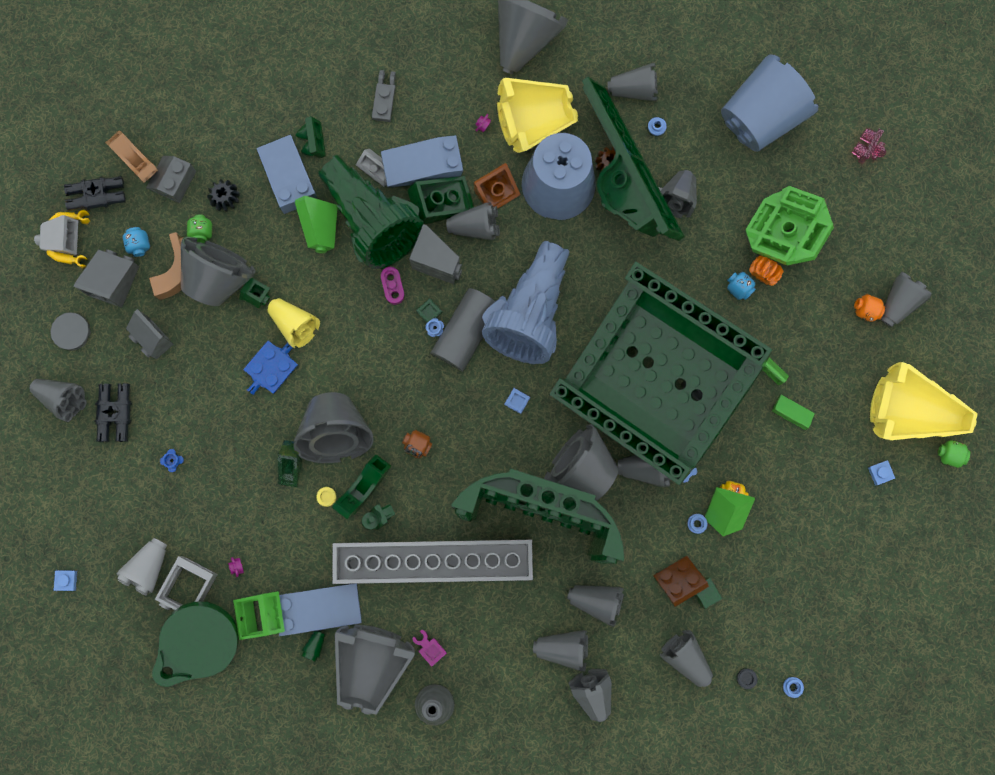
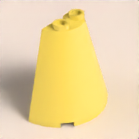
M503 78L501 80L497 93L501 95L500 102L497 103L498 117L503 135L508 145L514 146L513 150L515 152H525L539 144L546 137L556 134L578 121V113L576 109L571 107L573 95L569 91L568 85Z

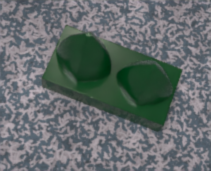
M312 116L305 118L306 124L295 134L298 138L308 139L301 152L308 156L326 157L321 122Z

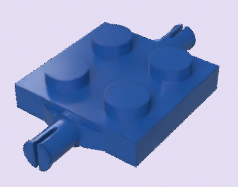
M267 341L243 369L254 380L253 384L247 389L252 395L260 386L267 388L274 394L298 366L288 355L293 348L288 342L281 349Z

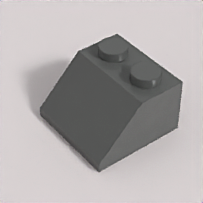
M163 156L156 168L158 171L151 177L146 188L180 203L196 170L190 163L175 156Z
M138 309L134 311L126 328L130 332L129 338L135 344L139 342L143 347L141 351L148 358L151 356L158 359L174 344L150 317Z

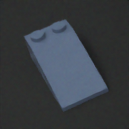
M291 135L257 148L272 190L284 214L296 210L295 200L300 197L308 196L318 199Z
M456 135L438 137L381 151L387 188L413 185L417 181L459 177L463 172Z
M357 583L279 595L285 632L279 633V636L362 623Z

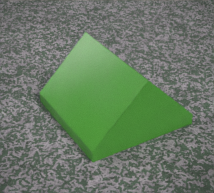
M716 487L705 518L722 536L742 530L755 497Z

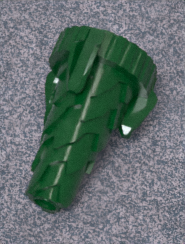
M338 155L333 156L331 161L327 162L318 174L337 202V208L347 219L345 223L353 231L351 239L357 260L365 263L371 269L385 268L401 260L414 248L422 229L423 221L419 217V208L413 203L397 196L388 199L378 187L375 189L368 180H364L353 166L350 168Z

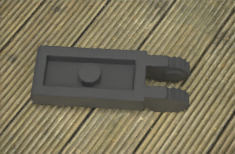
M380 70L372 120L391 122L396 89V72H391L390 85L383 84L385 71Z

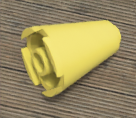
M280 298L272 300L268 305L269 315L293 348L295 346L298 348L305 346L315 336L313 334L315 328L319 329L320 321L316 316Z

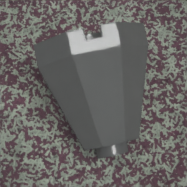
M689 170L679 171L661 189V193L674 217L682 218L683 215L691 217L697 204L696 177Z
M606 669L588 670V675L584 676L583 672L579 673L568 683L573 697L590 719L602 722L611 714L612 682Z

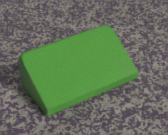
M771 358L768 359L762 369L777 385L785 383L789 377Z
M783 395L779 396L772 409V412L804 430L809 429L815 414Z

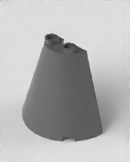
M355 625L351 629H348L349 626H343L335 634L337 705L348 710L353 709V707H359L364 714L377 715L413 659L415 649L408 641L406 643L402 642L401 636L388 630L367 625Z

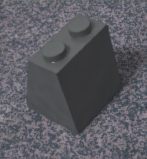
M423 224L409 258L412 269L454 284L455 280H459L462 274V264H460L459 256L427 225Z
M106 249L105 252L98 250L73 287L87 296L122 308L139 266L134 263L135 260L131 257L124 255L121 258L111 250Z

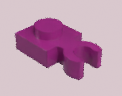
M422 629L420 632L424 636L423 640L419 641L415 636L412 639L415 644L423 647L419 653L432 667L447 652L435 638L429 641L427 632Z

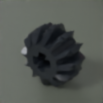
M220 179L219 184L213 182L214 188H208L210 194L207 195L210 205L212 207L216 206L218 211L223 208L227 212L229 206L234 209L233 203H239L237 197L240 196L237 186L235 184L231 185L229 180L224 183Z

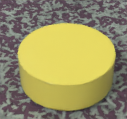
M323 487L318 491L317 501L320 505L329 507L336 502L337 495L332 488Z

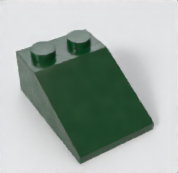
M465 176L417 181L407 190L410 202L420 210L419 217L423 224L442 221L474 208Z

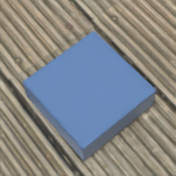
M513 388L504 405L521 414L530 397Z

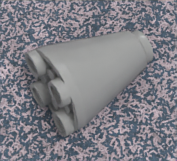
M153 538L151 542L149 541L118 570V581L126 586L130 584L136 586V591L145 596L148 593H152L164 560L167 545Z

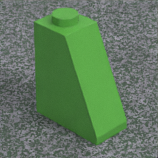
M308 196L296 199L295 205L308 248L315 249L317 253H326L328 250L334 249L337 205Z

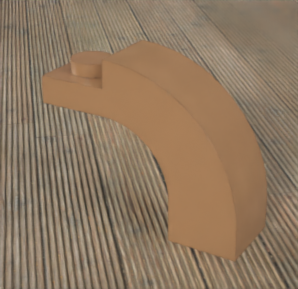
M120 130L105 142L143 182H146L158 171Z
M177 232L169 234L175 256L172 267L164 274L149 278L154 296L159 300L171 297L181 291V241L184 237L181 238Z

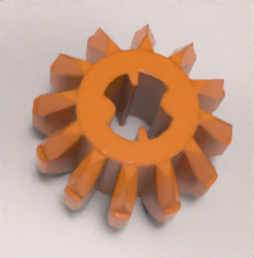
M758 256L752 262L749 269L752 276L770 286H774L781 279L784 272L777 262L763 256Z

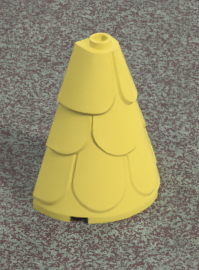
M899 362L892 365L887 370L889 372L888 375L881 377L870 408V420L875 425L873 431L878 437L888 440L973 433L976 426L977 413L955 395L949 394L910 364Z

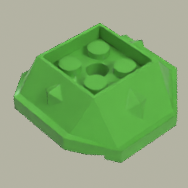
M788 186L762 201L747 226L746 233L754 253L785 265H792L815 260L834 227L824 198Z

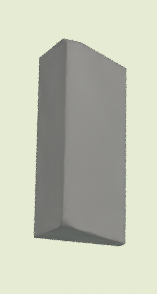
M365 149L356 166L385 187L387 183L382 158L371 149Z

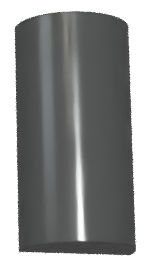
M468 288L430 354L463 372L483 339L482 330L485 324L482 316L495 301L478 290Z

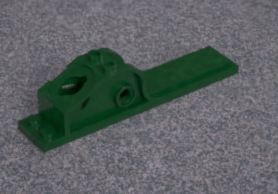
M587 76L582 80L584 84L582 88L616 151L613 161L601 171L597 180V190L602 199V206L613 214L621 216L629 222L628 225L639 232L652 237L660 233L670 239L680 241L685 236L608 91L604 86Z

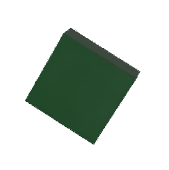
M430 298L416 310L426 323L443 313Z

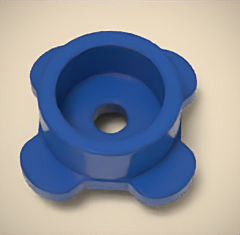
M169 449L163 458L160 459V464L167 467L169 472H175L176 467L183 463L184 458L178 456L174 449Z

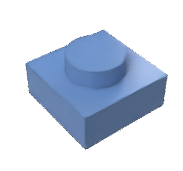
M888 460L868 467L875 486L895 479Z
M56 570L54 591H76L77 571Z

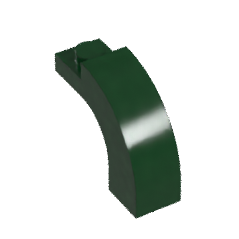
M376 454L365 465L353 485L334 503L332 508L347 520L353 514L355 515L380 485L390 470L391 465Z

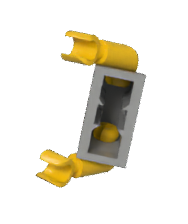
M81 210L78 214L74 212L56 213L49 221L41 224L40 234L34 237L36 245L40 246L41 250L46 251L47 255L57 262L76 263L79 267L86 268V265H80V261L88 259L83 255L77 258L73 257V255H77L78 220L83 224H88L90 220L88 218L83 219L82 217L89 215L86 210Z

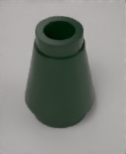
M314 631L301 650L303 651L301 656L316 662L317 658H320L325 634Z

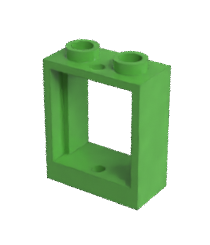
M279 591L233 600L239 640L285 632ZM253 601H258L262 631L257 630Z

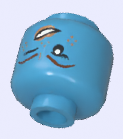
M139 227L126 230L122 238L125 251L133 254L135 257L145 255V252L150 249L147 232Z
M745 272L740 274L734 273L727 280L729 282L727 290L738 300H746L756 290L754 288L755 281Z

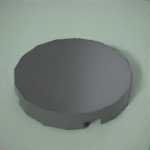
M71 312L57 317L52 323L50 330L54 343L60 348L69 351L78 350L83 347L91 334L90 325L87 320L79 314Z

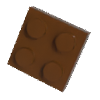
M688 556L653 575L674 607L709 587L707 581Z

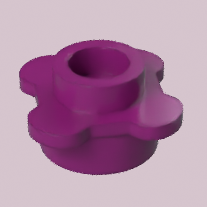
M489 114L479 117L475 123L478 126L475 130L476 132L478 129L481 132L486 130L491 122L488 118Z
M232 557L231 562L228 563L231 575L235 574L238 577V574L244 573L240 558L234 559Z

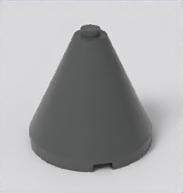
M498 0L500 66L503 67L502 71L509 74L517 73L566 27L568 19L561 16L558 21L555 19L557 14L528 0Z

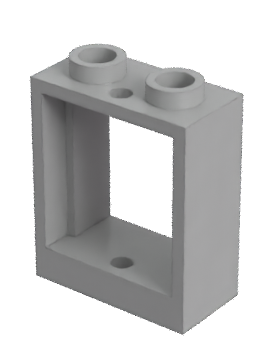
M178 556L155 600L160 602L159 606L167 610L171 608L176 610L182 606V604L167 596L184 568L206 580L195 602H203L218 574L184 556Z

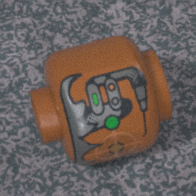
M418 430L412 431L411 434L407 433L402 441L405 444L404 451L418 459L422 456L426 457L432 446L430 437Z

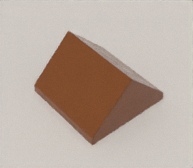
M506 163L474 182V191L482 204L491 202L493 206H497V209L521 195Z

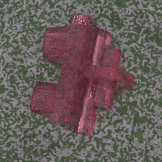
M866 128L860 139L868 143L867 147L859 142L854 147L852 153L860 158L858 162L862 165L871 153L873 154L871 156L873 160H876L877 157L885 156V143L879 142L877 145L884 132L882 129L879 128L875 132Z

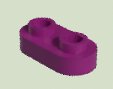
M387 267L381 272L385 297L390 304L397 305L405 297L400 274L396 268ZM389 275L394 276V279L391 281L387 278ZM393 293L399 294L397 298H392Z

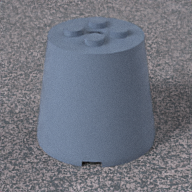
M775 55L766 56L721 109V114L727 127L743 145L756 152L809 119L818 111V105L813 103L815 96L805 80L788 63L783 65L779 62L780 57Z
M556 133L546 137L539 143L522 176L524 198L537 214L545 218L557 220L573 218L589 206L595 193L596 181L591 153L587 145L580 138L568 133Z

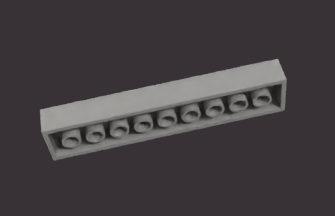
M532 540L333 543V584L533 580Z

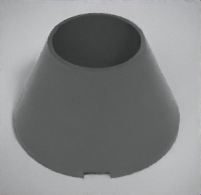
M184 237L181 241V290L187 296L203 304L220 306L254 276L255 268L253 266L249 268L246 265L247 260L213 242L206 240L204 244L197 242L195 237Z
M328 392L319 394L309 401L294 439V450L299 453L301 458L307 461L338 463L341 462L340 458L351 456V459H354L367 452L373 445L374 438L372 431L351 399L342 393Z
M589 424L586 425L588 429L584 431L578 430L565 443L552 461L554 467L550 473L546 472L544 479L596 495L595 500L597 501L612 486L619 469L597 429Z

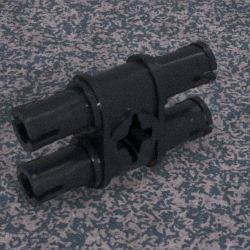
M100 176L97 179H83L78 183L64 184L66 196L84 194L79 198L65 199L67 211L78 209L90 211V209L108 208L112 204L126 203L124 191L106 193L111 189L124 188L123 177L105 178Z
M98 384L99 394L98 401L95 403L96 420H94L95 425H97L96 442H109V425H112V423L116 424L115 441L128 442V425L132 423V420H130L132 403L129 401L131 384H117L118 394L117 401L115 402L110 401L112 385ZM114 410L118 411V413L112 414V416L108 414L114 412Z

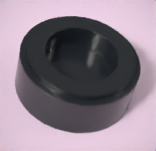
M743 668L736 676L737 683L744 689H752L757 684V675L751 669Z

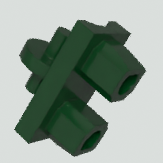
M378 504L369 513L363 515L361 520L362 526L367 530L374 528L378 530L395 515L391 504L382 508Z

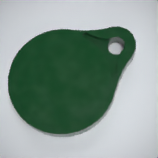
M191 602L174 610L165 621L160 632L158 656L152 670L153 680L160 686L169 687L190 679L210 677L224 670L232 661L239 642L237 625L231 615L218 605L209 602ZM170 667L172 668L173 673L166 674L164 673L163 668Z

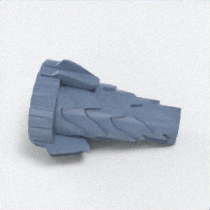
M549 241L542 242L531 267L521 276L516 289H512L508 300L501 296L484 312L482 320L485 325L482 335L487 344L507 357L524 363L543 364L549 361L551 354L556 349V325L553 317L558 307L556 302L560 293L559 286L565 274L563 268L569 256L568 249H563L557 244L549 243Z

